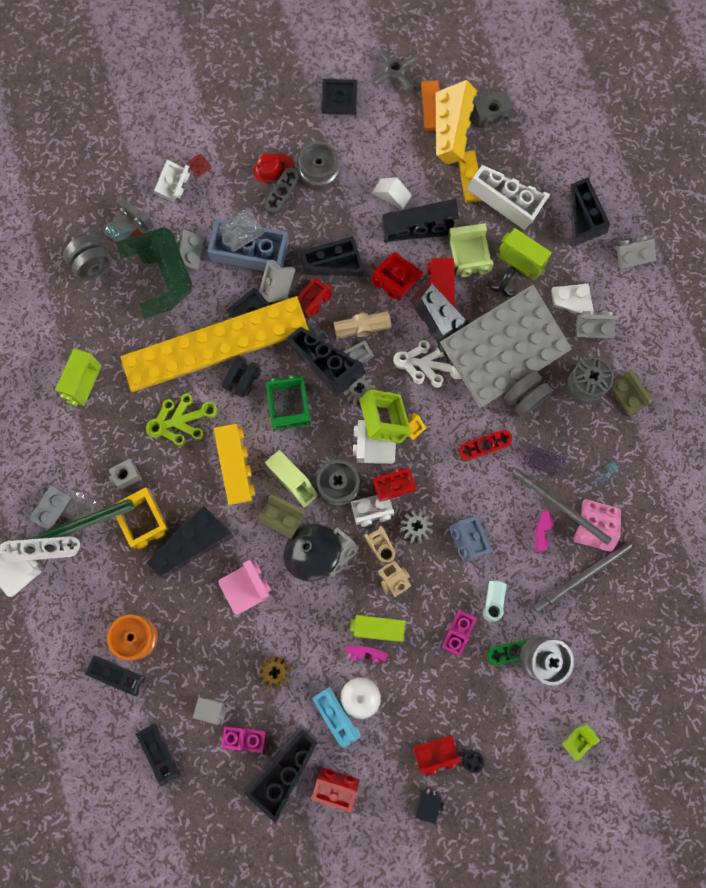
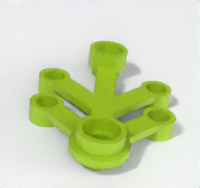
M186 393L181 396V402L172 418L164 421L168 412L173 411L175 408L174 402L167 399L163 402V408L157 418L147 423L146 432L150 437L158 438L163 436L173 441L175 445L183 446L186 442L185 437L181 434L176 435L167 429L175 427L192 435L195 440H201L204 436L203 431L200 428H193L185 423L202 417L213 418L217 415L218 409L213 402H206L200 410L183 415L187 406L193 402L192 396ZM190 397V401L186 403L184 398ZM172 403L171 408H166V404ZM209 408L214 409L213 413L208 414L207 410ZM159 426V430L154 432L153 427ZM200 431L201 435L199 437H195V432ZM182 437L183 440L181 443H177L176 439Z

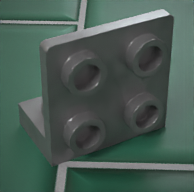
M120 197L116 201L119 213L103 233L132 253L154 226L148 215Z

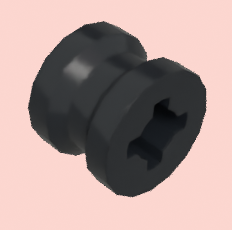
M469 750L462 757L463 766L470 773H479L483 769L485 761L479 752Z

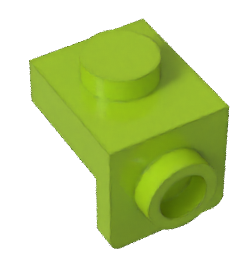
M585 724L576 728L562 745L574 760L577 761L584 756L591 746L598 744L600 739L596 736L594 730Z

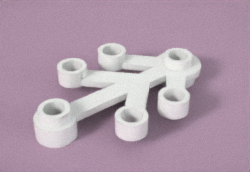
M421 341L417 348L408 353L400 351L394 355L393 362L398 369H406L416 384L423 383L425 373L434 387H441L443 377L435 374L432 369L450 372L452 378L461 379L454 365L434 362L435 359L444 357L443 352L441 353L438 347L437 350L421 359L415 358L419 354L429 351L430 344L428 341ZM413 366H418V367H420V369H421L423 372H421V371H416V369H415Z

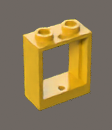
M145 487L119 501L131 499L135 507L147 501L159 524L158 528L134 539L123 515L116 516L131 548L141 550L149 545L148 542L166 537V533L170 530L149 489Z

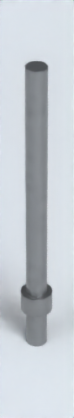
M517 468L514 469L512 474L521 480L524 486L528 489H533L606 545L611 542V537L536 483V479L530 475L527 476Z
M629 542L625 543L555 592L546 594L543 600L533 606L535 612L538 613L547 606L557 603L560 597L633 548Z

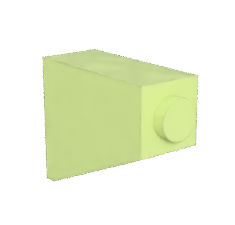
M280 450L265 462L271 472L304 508L318 496L307 477Z

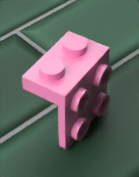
M587 499L583 500L581 516L611 537L612 540L606 545L580 525L574 535V542L613 552L620 539L621 510Z
M251 560L243 563V567L219 580V585L236 615L271 597L269 594L271 588L266 580L263 581L259 574L262 571L257 562L253 563Z

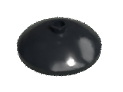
M313 524L304 526L296 531L292 539H288L283 554L284 564L289 573L295 578L306 582L318 581L329 575L337 566L341 555L340 542L335 533L323 525Z

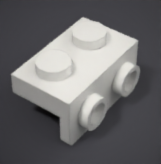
M167 160L153 193L171 202H174L176 198L180 199L184 190L181 186L183 182H187L190 175L187 172L189 166L185 165L183 168Z

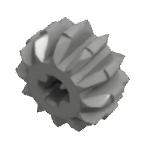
M363 375L361 379H358L344 391V396H348L347 402L354 400L353 406H356L369 389H375V385H370L372 383L371 378L365 381L366 376ZM357 388H361L362 393H358Z
M413 510L411 512L412 518L410 515L405 514L404 517L407 521L401 520L400 524L406 527H402L400 532H407L403 537L404 539H407L409 536L412 537L410 543H413L415 538H417L418 544H421V536L424 540H428L429 537L426 533L432 534L433 530L427 527L433 526V522H426L430 517L429 515L422 518L423 511H420L418 516H416V512ZM419 523V527H422V529L414 531V527H411V525Z

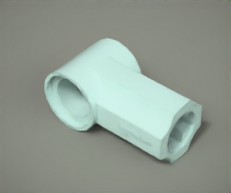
M489 581L486 604L483 611L484 618L489 622H496L503 616L507 585L503 582ZM490 607L497 609V617L489 615L488 610Z

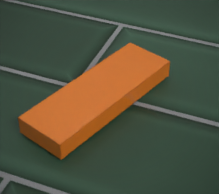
M439 81L421 82L424 131H436V92L439 91Z

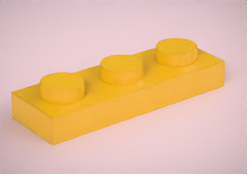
M475 150L465 151L463 160L458 161L465 203L482 201L480 198L466 189L478 171Z

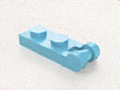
M330 687L312 698L342 748L350 745L351 741H356L360 738L359 730L353 726Z

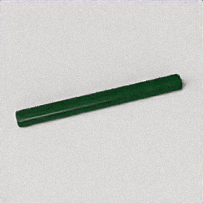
M127 499L30 539L65 537L133 510L135 506L131 499Z

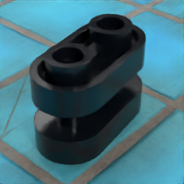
M238 355L223 380L222 388L231 391L234 387L236 388L235 395L243 398L245 395L248 396L252 390L251 384L254 379L257 380L259 378L261 370L259 369L260 365L255 362H251L249 366L246 365L247 359ZM243 371V372H245V373H244V375L242 376V378H241V380H240V382H239V381H237V379H238V377L240 376L241 372Z

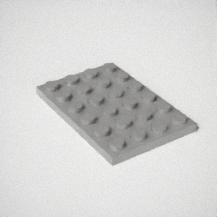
M534 284L440 341L479 408L511 389L519 380L532 371L541 370L572 350Z

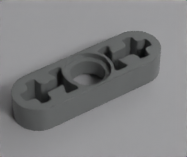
M293 168L286 169L265 200L264 209L269 215H276L281 210L299 180L297 170ZM293 175L294 179H291L289 184H286L288 176ZM284 188L287 193L283 196L279 195L277 189ZM275 198H276V199H277L276 206L273 207L272 209L269 208V207H270V204L272 205L273 202L275 201Z

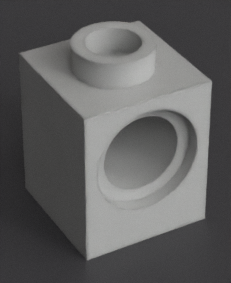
M131 459L109 469L111 474L109 479L114 487L117 486L121 490L142 479L135 463ZM127 471V477L120 479L121 473Z
M201 696L198 698L193 718L217 725L220 723V720L223 721L227 711V708H224L225 702Z

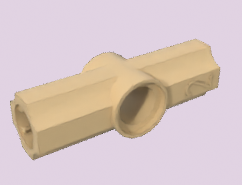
M388 312L373 315L362 313L355 315L352 319L333 322L337 339L355 335L357 337H364L372 334V332L391 328Z

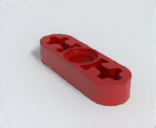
M500 430L461 445L459 456L465 461H470L505 449L512 443V434L507 430ZM501 435H503V437L508 438L506 444H504L503 441L497 442V447H495L494 441L499 440ZM488 441L491 444V448L483 450L480 443ZM476 443L477 450L472 451L470 456H468V454L463 453L465 451V447H467L469 450L475 448L474 444Z

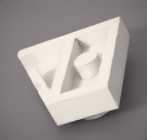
M589 284L552 287L551 294L555 308L565 309L570 313L583 315V311H593Z

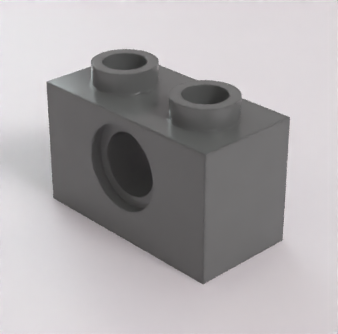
M507 91L473 100L474 108L472 114L478 128L482 126L488 127L499 121L505 122L511 118L513 106Z

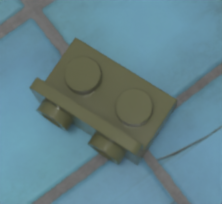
M629 370L625 375L613 381L610 388L628 416H631L653 401L650 392L643 387L639 376L632 370Z
M271 494L257 521L292 539L303 521L305 511Z

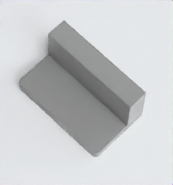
M267 260L259 293L268 302L286 300L295 269L293 267L281 268L274 260Z

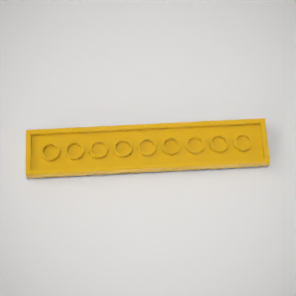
M296 296L120 357L130 390L135 392L233 359L238 355H244L285 341L299 327H303L308 331L309 329Z

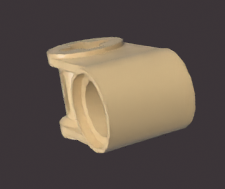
M379 526L378 530L371 534L364 535L368 545L381 564L387 565L395 559V550L382 526ZM385 550L390 551L392 557L388 560L381 557V553Z

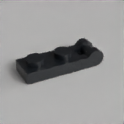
M93 655L84 674L136 697L140 692L139 687L141 683H144L146 678L139 673L96 655ZM128 678L134 680L131 686L126 685Z
M156 723L136 733L138 741L161 787L166 785L168 780L181 776ZM167 765L169 771L163 773L161 767Z

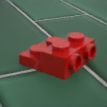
M394 252L374 270L371 281L376 288H382L386 291L389 298L397 299L400 302L410 292L411 287L422 277L423 272Z

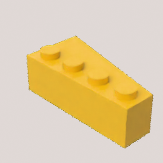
M467 80L436 92V156L447 165L463 160L467 141L466 132L470 127V112H473V98L476 97L477 90Z
M240 424L213 428L228 505L252 501V496H255L254 484L250 485L249 477L252 476L250 465H247L246 462L248 452L246 446L243 445V428L240 427Z

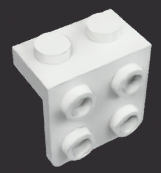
M358 420V426H354V437H358L357 445L353 444V456H357V463L393 464L395 462L396 443L369 439L365 420Z
M6 549L7 555H10L11 552L9 549ZM0 559V588L8 597L15 596L42 572L37 566V561L4 562Z

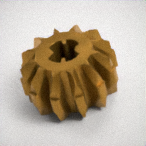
M271 655L272 663L265 658L263 661L267 666L259 665V669L264 670V673H259L258 677L265 676L261 684L264 685L269 681L267 687L269 690L272 688L273 683H275L276 690L280 689L279 682L282 686L286 687L287 683L284 678L287 680L292 679L290 675H286V672H291L293 669H285V666L290 662L287 660L282 664L283 656H279L276 662L275 655ZM274 666L277 667L276 670L280 669V674L277 675V678H273L274 675L271 676L270 674Z

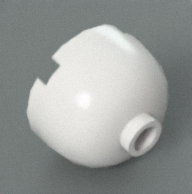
M357 677L344 685L340 701L342 708L349 716L355 719H366L377 712L381 695L373 681Z

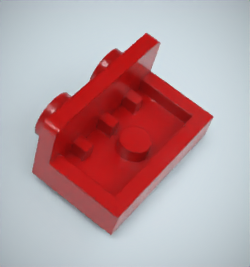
M314 277L300 293L298 300L303 315L307 319H310L312 315L316 316L321 309L320 306L330 300L332 297L331 285L328 284L326 286Z

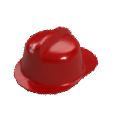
M265 153L254 164L253 174L258 181L263 183L277 181L286 169H295V163L286 154Z

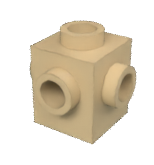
M394 560L378 570L383 580L380 582L386 592L390 591L394 597L411 587L408 581L410 577L404 567L400 568Z

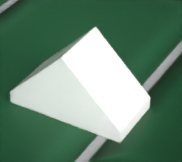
M398 178L380 179L372 192L373 195L401 210L404 209L412 196Z

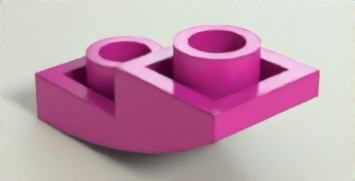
M549 510L541 513L536 525L535 553L544 552L547 550L546 547L549 546L548 537L544 535V532L552 530L551 527L554 525L553 517L549 515Z
M458 609L442 648L461 656L477 617Z
M346 646L345 651L348 652L346 656L355 661H358L359 658L363 660L366 652L370 654L368 658L377 663L380 660L385 662L388 654L370 647Z
M224 726L221 748L265 753L268 731Z

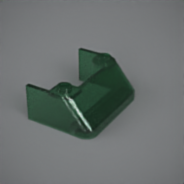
M159 228L116 242L121 259L139 254L140 259L146 264L158 262L169 292L161 294L158 298L139 303L143 319L173 310L191 293L193 288L192 281L171 230Z

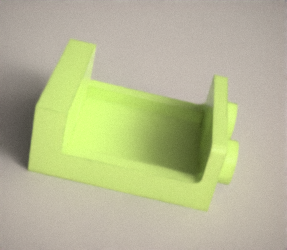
M486 223L449 229L448 239L452 258L454 257L456 276L467 277L473 273L486 274L492 270L494 263L489 255L486 240Z

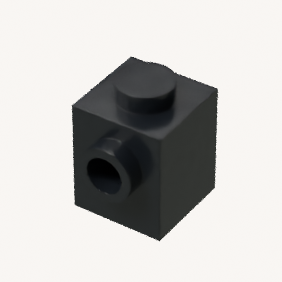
M426 787L425 791H419L414 812L415 819L436 824L438 814L442 815L444 802L441 801L442 798L437 794V790Z

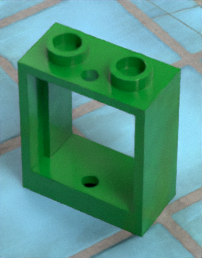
M293 375L289 379L281 380L280 378H274L270 382H266L273 431L311 425L304 377ZM300 387L304 414L276 418L273 391Z

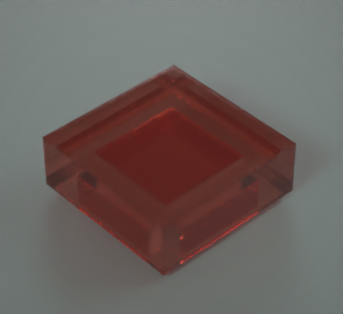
M201 153L186 163L197 178L212 169Z

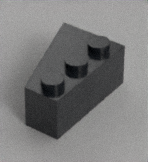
M589 177L572 183L569 193L573 245L577 246L608 233L610 222Z
M354 236L300 251L306 275H364V268Z

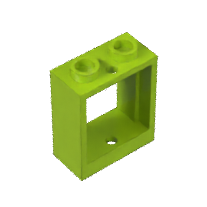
M516 228L511 233H506L502 239L503 243L499 248L501 251L499 258L510 266H514L516 270L533 281L543 271L552 252Z
M73 348L55 389L60 394V398L67 400L66 403L77 407L78 404L84 406L102 365L92 354Z
M369 389L362 396L360 404L369 439L402 443L411 434L401 395ZM377 407L388 409L391 424L380 421Z
M356 615V619H351L350 632H354V637L403 642L405 621L361 615Z

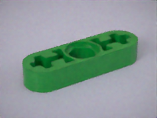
M529 639L490 648L487 652L488 661L493 665L519 661L520 656L513 657L511 655V647L517 645L522 650L523 643H526ZM506 647V654L509 657V660H506V656L499 657L498 662L496 661V659L491 658V655L494 654V650H496L497 653H503L505 652L503 648Z

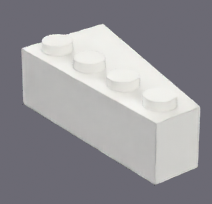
M483 165L466 188L523 230L533 222L550 195L546 192H538L535 187L530 185L528 187L524 186L514 178L508 179L504 177V174Z

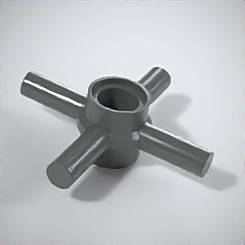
M380 49L378 55L387 65L386 72L372 79V84L377 86L389 79L392 82L399 81L407 92L411 91L413 87L403 74L405 68L418 61L417 55L414 54L402 62L399 58L390 59L387 53Z

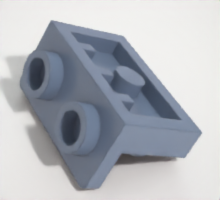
M477 516L458 521L449 527L451 536L458 548L459 556L464 563L492 552Z

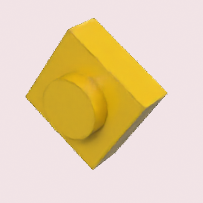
M413 413L408 418L411 434L408 437L414 440L426 429V426L416 413Z

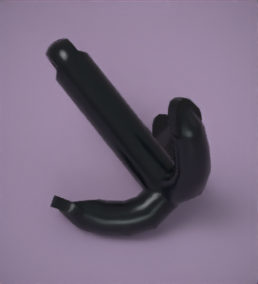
M514 266L508 267L500 285H495L491 280H488L489 288L494 292H500L505 297H514L517 292L506 289L514 273Z

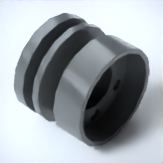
M589 357L583 359L567 378L566 388L568 394L573 400L581 404L595 403L611 388L614 374L608 363L600 358Z

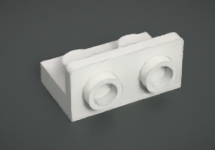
M377 495L351 502L356 525L361 524V527L369 526L372 524V521L378 519L380 522L391 520V516H394L391 501L379 502Z

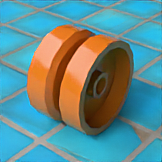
M131 614L121 616L115 620L108 629L107 644L112 654L119 659L128 661L147 657L156 647L158 640L157 629L152 621L146 617Z

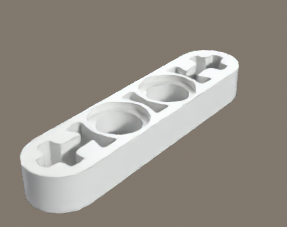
M75 537L6 541L0 545V559L4 562L72 557L78 553L80 542ZM50 544L53 545L56 550L54 552H48L45 550L44 547ZM71 544V546L74 548L70 549V547H68L67 545ZM31 546L35 549V552L28 554L24 551V548ZM5 549H9V551L11 552V554H10V555H7V552H5Z

